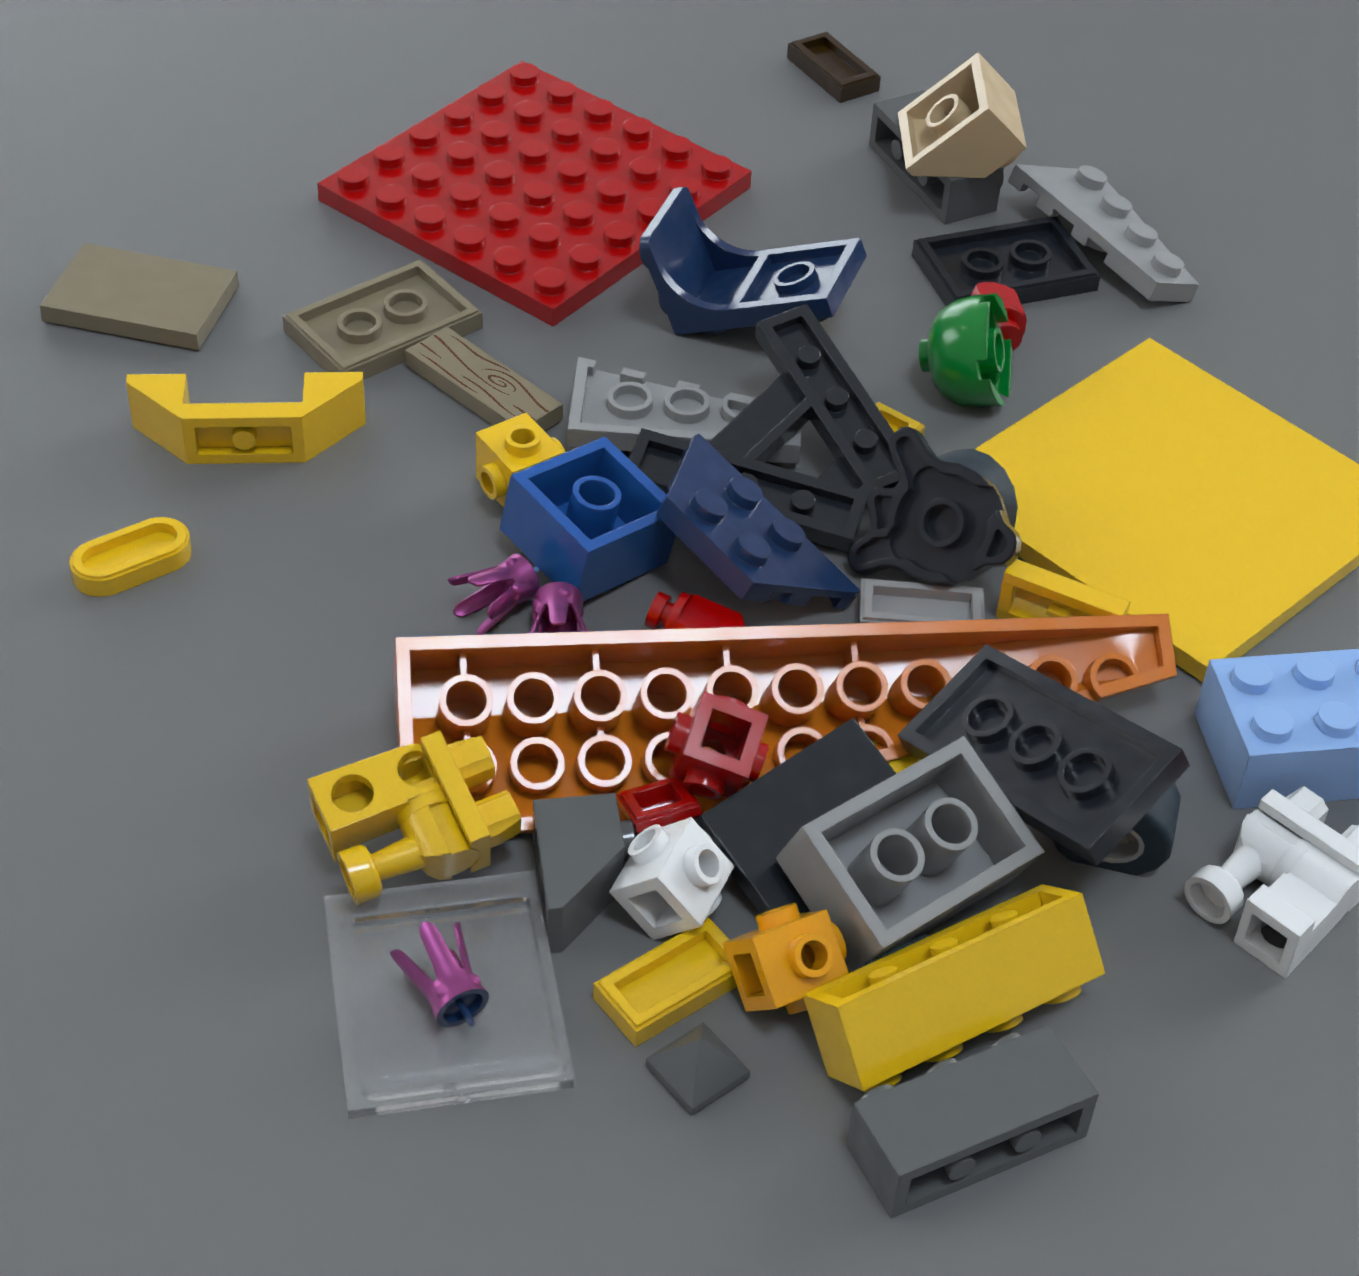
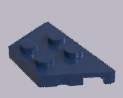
M700 434L694 435L681 456L682 461L670 481L668 492L664 496L656 516L741 600L757 602L777 600L788 605L805 606L812 596L829 597L835 609L845 610L849 608L861 590L806 538L805 532L796 522L786 518L763 496L761 488L754 481L740 474Z

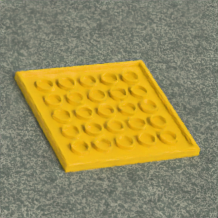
M1148 338L975 448V450L990 455L1005 469L1014 486L1018 505L1014 529L1019 533L1022 542L1019 557L1034 566L1130 601L1126 615L1169 614L1175 663L1202 683L1210 659L1238 658L1243 656L1359 566V464L1151 338Z

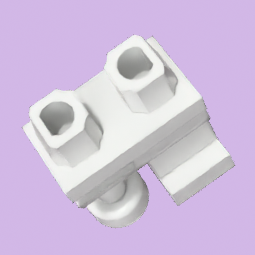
M1305 786L1300 787L1286 797L1274 789L1268 792L1260 800L1259 809L1246 815L1242 822L1233 854L1221 867L1215 865L1201 867L1184 885V893L1192 909L1203 919L1211 923L1223 924L1243 905L1244 893L1242 889L1255 879L1264 883L1247 899L1233 942L1284 979L1332 930L1346 912H1349L1359 903V825H1351L1344 833L1339 834L1324 824L1329 809L1325 805L1323 798ZM1268 924L1285 936L1287 942L1284 949L1269 944L1264 939L1261 928Z

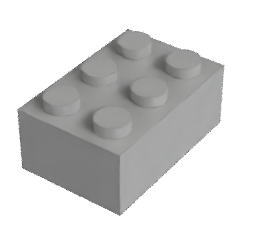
M963 736L802 826L777 855L776 860L811 912L827 909L831 922L839 928L843 935L847 949L845 963L849 970L853 972L894 953L1010 883L1045 851Z

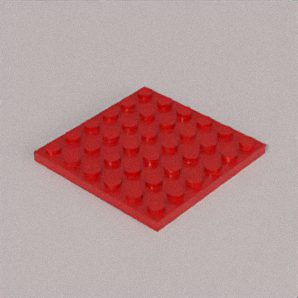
M521 61L318 182L317 189L318 201L554 327L643 264L639 253L640 238L674 188L687 187L689 189L702 221H704L751 188L752 171L732 162L725 156L713 153L691 142L686 137L678 136L653 124L646 118L638 117L613 105L612 102L590 94L576 87L571 82L563 81L538 69L533 64Z

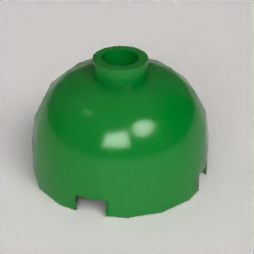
M997 293L964 297L947 305L933 319L929 328L928 338L921 339L919 343L921 370L931 373L935 387L944 397L961 406L977 408L1000 407L1005 403L999 393L1005 397H1009L1012 342L1011 339L1003 340L1001 329L998 327V323L1009 321L1003 300Z

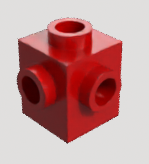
M704 691L688 715L678 712L674 719L664 750L675 754L668 775L682 780V786L697 796L713 800L721 799L722 795L730 797L741 788L746 780L753 782L760 775L769 748L768 744L760 741L769 715L751 709L745 703L735 698L714 695ZM705 747H711L715 749L717 752L707 749Z

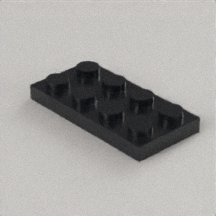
M987 644L897 735L906 752L920 760L964 736L1024 823L1096 866L1190 767L1182 748Z

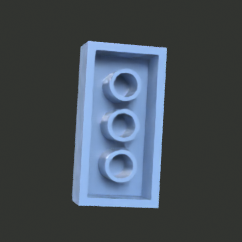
M1359 649L1209 660L1194 714L1232 809L1258 807L1260 800L1272 789L1286 797L1303 786L1323 798L1324 802L1359 799Z

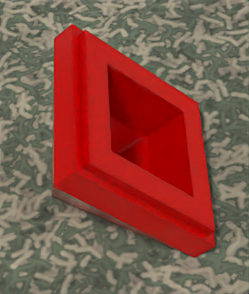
M674 777L616 794L618 805L627 819L632 821L634 830L638 834L655 824L663 827L690 817L695 821L702 815L701 805L692 792H689L682 786V780Z

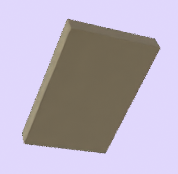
M84 243L39 305L42 321L199 350L239 287L238 273L236 270Z
M421 259L282 316L284 332L326 372H363V379L406 362V349L445 327H449L462 337L483 328V313Z

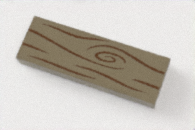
M445 327L405 350L406 366L492 425L523 413H527L544 431L563 420V404L449 327Z

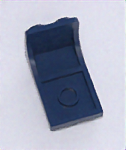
M678 187L672 190L642 234L639 244L641 261L649 269L658 291L660 307L668 315L675 335L706 331L710 334H720L733 328L756 326V323L804 304H807L817 320L822 322L834 317L867 257L860 237L766 250H746L735 247L718 238L705 225L687 187Z

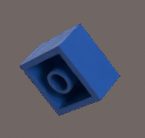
M602 437L512 474L499 528L552 582H566L578 588L583 596V601L668 563L676 536L656 516L666 494L607 437Z

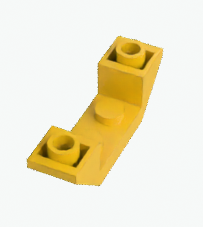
M304 372L303 401L276 403L190 404L186 374H127L126 377L133 427L186 464L306 463L366 424L363 372Z

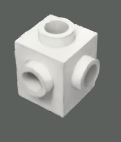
M692 817L663 827L655 824L644 829L631 842L628 848L630 857L609 893L653 940L701 927L705 919L719 906L722 900L720 892L734 865L717 847L709 834Z

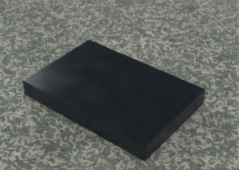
M1046 217L920 238L913 242V258L946 306L957 299L971 296L976 284L982 282H995L1014 289L1021 304L1098 291L1101 275L1057 217Z
M852 718L700 815L696 823L709 834L717 847L733 863L732 877L760 914L791 903L797 904L800 914L811 912L776 860L777 855L802 826L892 777L896 772L856 720Z

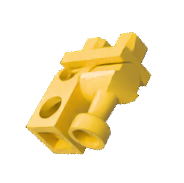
M437 731L421 737V744L401 746L307 779L311 811L334 862L338 861L346 886L357 906L380 897L383 890L381 881L420 869L428 876L438 880L452 879L453 875L468 868L472 873L491 865V848L521 833V815L511 794L507 790L475 802L468 789L495 778V765L492 755L482 736L447 745L441 731ZM399 828L404 837L370 854L367 847L361 844Z

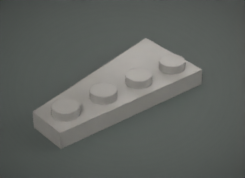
M1015 164L1008 182L1019 192L1030 188L1040 196L1036 206L1049 217H1056L1059 213L1071 222L1074 227L1070 235L1083 246L1107 252L1104 263L1149 301H1192L1199 287L1198 282L1184 268V262L1178 256L1172 254L1157 238L1158 233L1152 227L1145 224L1132 210V204L1126 198L1120 196L1107 182V176L1101 170L1088 165H1082L1079 169Z
M578 357L567 429V447L578 448L602 437H607L620 451H632L641 428L689 442L694 435L700 434L709 442L755 398L733 392L726 395L723 399L708 396L701 389V385L679 380L676 387L672 388L647 382L646 372L624 367L620 375L597 370V361ZM801 429L766 462L799 464Z

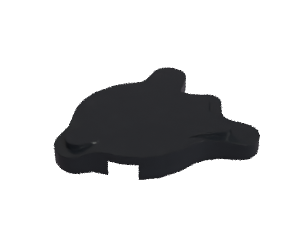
M911 427L898 429L889 441V450L899 474L898 485L892 489L875 487L869 492L867 505L871 519L870 529L864 536L852 544L848 552L850 567L861 574H873L885 569H901L915 579L936 585L955 586L972 581L993 567H1007L1011 565L1020 554L1022 542L1019 533L1009 522L1003 498L996 486L985 475L959 463L945 462L937 457L923 434Z

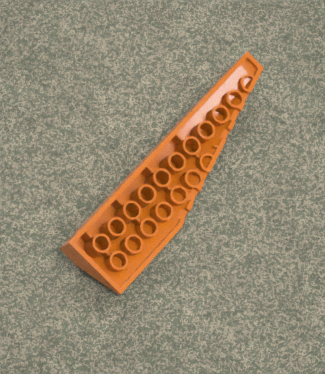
M1169 614L396 637L394 682L398 747L409 744H421V737L437 731H441L447 745L482 736L492 755L495 765V778L468 788L474 801L477 802L507 790L511 794L521 815V833H533V800L609 793L619 794L621 791L671 778L668 773L675 754L664 750L670 729L677 713L682 712L688 715L704 691L714 695L735 698L745 703L749 708L769 715L760 741L769 745L763 768L758 777L760 778L852 718L856 720L872 742L874 740L877 741L874 745L887 762L911 756L910 753L906 752L897 735L986 644L1094 702L1173 679L1177 676ZM705 747L707 749L717 752L715 749L711 747ZM746 780L739 790L752 782ZM693 794L701 805L702 814L728 798L722 795L721 799L713 800ZM618 805L620 821L628 820Z

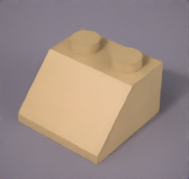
M979 52L898 112L905 168L912 176L986 178L998 168H1003L1013 163L1019 154L1027 148L1015 91Z

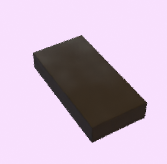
M827 31L788 43L787 58L839 103L879 91L881 76Z

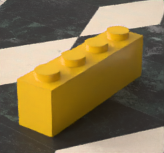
M1041 884L803 994V998L827 1075L863 1092H869L881 1085L897 1084L902 1079L901 1072L924 1061L937 1062L957 1055L963 1049V1042L984 1032H1001L1017 1026L1023 1020L1022 1014L1042 1004H1057L1076 997L1081 992V985L1106 973L1083 893Z

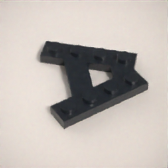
M804 304L756 323L755 338L780 376L713 437L709 443L740 474L754 481L761 488L763 496L786 518L796 522L803 529L806 538L810 542L849 552L852 544L855 542L866 507L868 506L867 497L869 492L875 487L892 489L898 485L899 474L889 450V441L894 431L809 306ZM809 420L836 459L818 478L765 463ZM641 428L629 459L666 494L670 481L682 461L681 456L690 442Z

